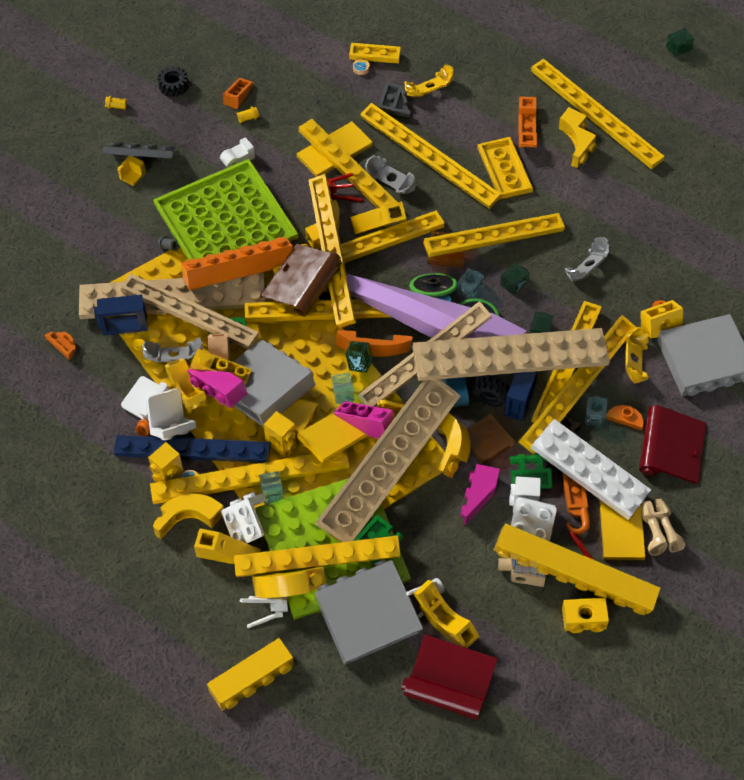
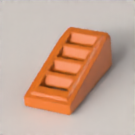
M238 78L223 94V105L238 109L254 86V82Z

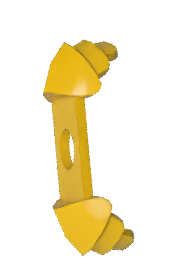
M445 65L444 68L440 69V72H436V78L419 85L405 81L406 94L411 97H422L432 91L446 87L454 79L453 67ZM430 84L435 85L434 87H431V88H427V87H426L427 85H430Z
M643 327L632 329L626 337L625 369L633 383H639L649 378L648 374L642 371L643 350L648 349L647 344L649 342V332ZM631 353L636 355L638 362H634L631 359Z

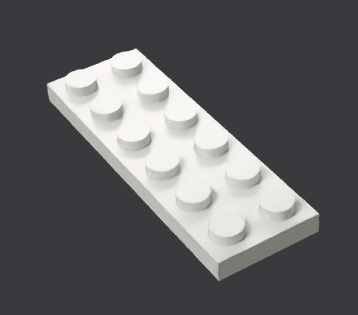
M555 419L531 446L532 450L627 520L630 519L651 491L650 488Z

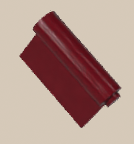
M654 405L649 407L639 471L647 477H652L661 471L697 484L706 422L663 406Z
M424 634L412 674L409 678H404L401 690L404 691V696L478 720L498 658Z

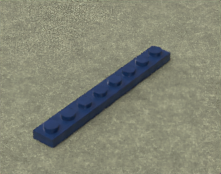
M117 435L113 453L115 456L148 458L167 442L180 454L181 459L263 463L269 462L271 444L270 442L192 438L161 440L159 437Z

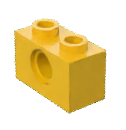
M673 300L640 311L641 327L649 332L648 337L651 339L657 338L660 331L683 326V308Z
M276 411L263 424L266 442H270L272 449L285 456L288 452H292L297 445L295 423Z
M167 442L148 457L150 462L149 468L153 473L152 478L155 482L177 479L184 473L180 454Z
M606 598L563 601L562 613L565 631L580 633L583 630L601 632L607 629L609 619ZM586 614L590 619H584L581 615Z

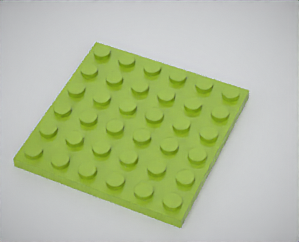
M249 159L153 200L155 207L188 260L202 258L209 254L223 253L226 250L239 249L242 246L255 245L259 242L272 241L279 237H286L289 242L298 238L297 231Z
M348 479L256 507L255 510L263 528L269 551L339 543L315 525V523ZM382 503L371 516V518L368 520V522L365 524V526L362 528L360 533L376 515L380 516L387 523H389ZM402 554L399 558L386 560V562L393 561L403 584L411 582V577ZM372 561L324 567L326 584L331 586L336 584V580L341 577L348 576L350 578L355 576V572L360 569L367 568L369 570L375 566L372 564ZM293 570V571H285V572H277V573H289V572H296V571H301V570ZM318 590L305 594L286 596L294 620L321 612L314 597L315 592Z

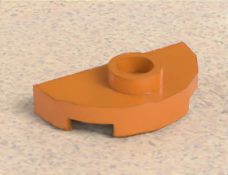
M63 331L62 333L50 332L44 335L49 343L69 361L71 360L76 351V344L70 334Z
M615 406L605 416L607 420L641 431L643 429L644 421L642 415L631 406Z

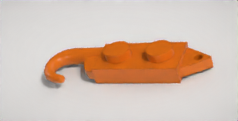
M562 473L567 512L572 516L581 517L582 527L579 529L571 527L569 522L566 523V526L570 532L581 535L587 532L590 527L586 491L584 487L565 473Z

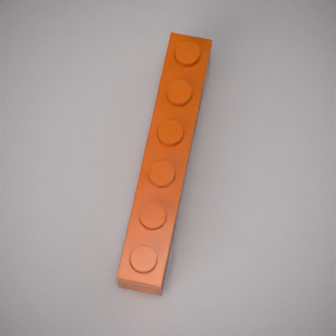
M279 237L272 241L242 246L239 249L226 250L215 255L209 254L202 258L189 259L181 263L183 280L187 288L193 290L273 270V268L284 263L293 247L286 237Z

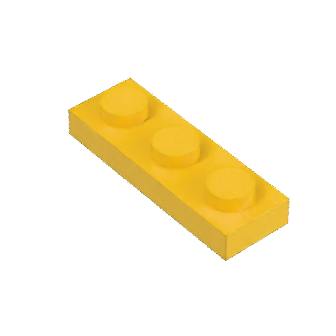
M351 43L349 60L365 59L373 62L399 64L401 47Z

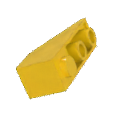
M402 201L350 217L355 234L407 221Z
M197 349L190 365V369L230 372L243 380L245 386L252 372L250 368L201 349Z
M199 529L194 545L198 558L234 565L235 555L261 552V549L235 538L205 529Z

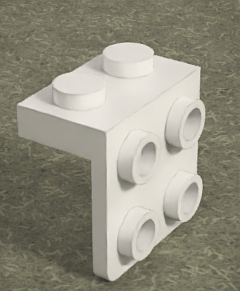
M141 376L125 397L121 406L140 419L148 420L146 398L171 389L162 381L158 385L150 379Z
M171 389L146 398L151 435L159 437L161 440H169L174 435H184L189 433V430L196 429L194 420L184 418L180 389Z
M254 492L243 496V501L241 498L232 501L229 507L221 510L232 538L249 543L264 536L263 528L254 508L255 505L266 501L264 493L255 495Z
M519 497L516 500L511 526L550 542L557 508L555 505Z

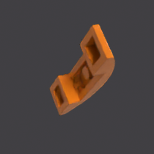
M519 97V147H537L536 97Z
M337 330L335 345L359 355L389 357L410 351L412 336L394 335L393 340L357 338L356 331Z

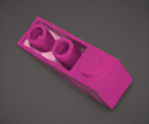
M188 370L191 378L189 379L190 383L195 388L199 387L207 396L216 398L222 405L225 404L232 408L248 394L243 380L230 372Z
M344 401L334 412L337 417L370 437L378 439L395 418L393 411L390 409Z
M476 464L475 471L471 470L469 482L472 484L471 488L466 489L465 499L467 504L462 505L460 517H464L463 525H466L495 495L500 469Z

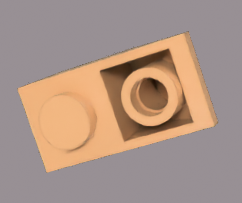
M209 334V353L229 359L231 354L229 334Z

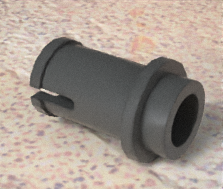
M163 236L158 240V247L161 250L177 251L180 247L176 239H169L167 236Z

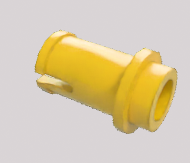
M112 96L106 97L105 107H108V109L118 108L126 110L127 99L112 98Z
M251 107V109L237 112L239 123L251 119L256 120L259 117V113L256 107Z

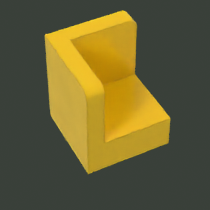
M130 155L117 169L120 180L132 186L146 173L144 162Z

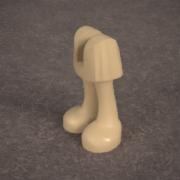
M662 498L655 499L653 508L650 500L643 501L641 503L642 518L644 522L649 524L653 534V540L648 545L649 554L652 556L660 555L666 550L667 546L672 553L683 550L686 546L685 541L675 532L670 523L669 516L671 511ZM660 522H661V524H662V526H663V528H664V530H665V533H666V536H667V541H666V538L663 536L662 531H661V529H660V526H659V523H660Z

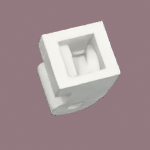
M246 137L240 140V144L223 151L220 155V160L227 168L246 159L252 160L255 158L254 147Z

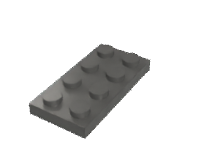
M113 142L103 146V154L176 158L179 157L180 149H175V146L170 145L157 148L158 145L147 144L140 147V143H130L125 146L123 142Z

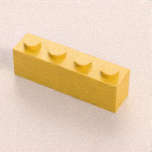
M280 638L208 682V690L222 711L226 708L231 709L243 697L248 698L252 696L257 688L272 683L279 674L288 673L294 665L293 657Z

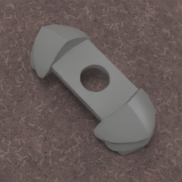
M373 155L367 160L365 165L366 172L375 180L377 179L396 190V193L406 194L415 190V176L411 172L405 175L388 166L387 160L380 156ZM391 173L397 175L396 180L393 182L387 180V176Z
M596 238L595 242L592 243V248L588 250L591 255L577 268H565L566 274L571 281L585 279L608 257L611 249L607 238ZM590 262H595L591 266H586Z
M200 338L189 341L187 347L161 348L160 343L155 344L152 341H145L142 345L144 357L157 363L174 362L181 358L185 359V361H191L197 349H204ZM171 352L179 353L176 357L169 356Z

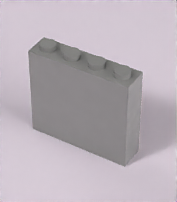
M730 314L659 332L657 342L682 396H694L702 391L710 392L718 387H730L738 382L744 383V341Z
M262 339L233 361L252 369L245 386L248 394L234 406L263 427V424L276 411L280 414L283 413L316 385L311 369L303 367L296 359H291L284 351L277 350L272 343H267Z
M386 560L379 561L374 564V568L369 570L367 568L360 569L355 572V576L350 578L348 576L341 577L336 580V584L331 586L324 584L318 587V591L315 592L314 597L344 665L416 635L423 630L392 560L388 562Z

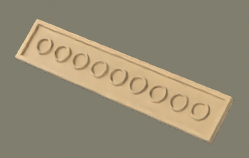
M257 273L193 290L187 288L183 278L146 280L211 311L245 308L244 303L265 302V298L261 296L265 290L264 273ZM124 282L80 285L79 318H95L94 307H97V299L131 296L121 291V286ZM144 302L147 315L168 313ZM134 313V314H125V315H115V316H105V318H107V317L134 316V315H136V313Z
M602 328L416 342L412 346L418 381L607 366L610 363Z
M440 379L422 381L316 521L315 525L339 543L354 541L461 395Z

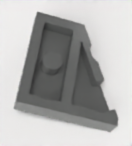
M386 82L378 108L387 114L410 118V110H408L403 86Z

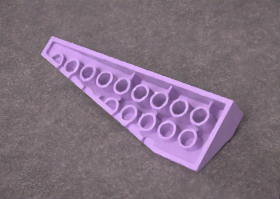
M347 274L351 296L430 338L434 337L471 308ZM490 313L492 318L465 339L526 334L527 331Z

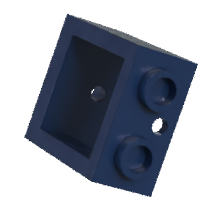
M142 294L97 299L94 315L97 318L98 329H102L103 336L148 331V316ZM134 313H136V315H134V316L105 318V316H115V315H125V314H134Z
M538 371L515 373L507 394L504 416L523 421L536 385Z

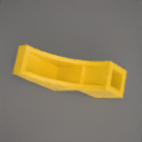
M568 107L560 117L559 129L566 133L575 145L571 166L578 168L581 163L584 164L586 162L588 154L595 150L597 145L595 143L596 135L585 130L587 127V115Z

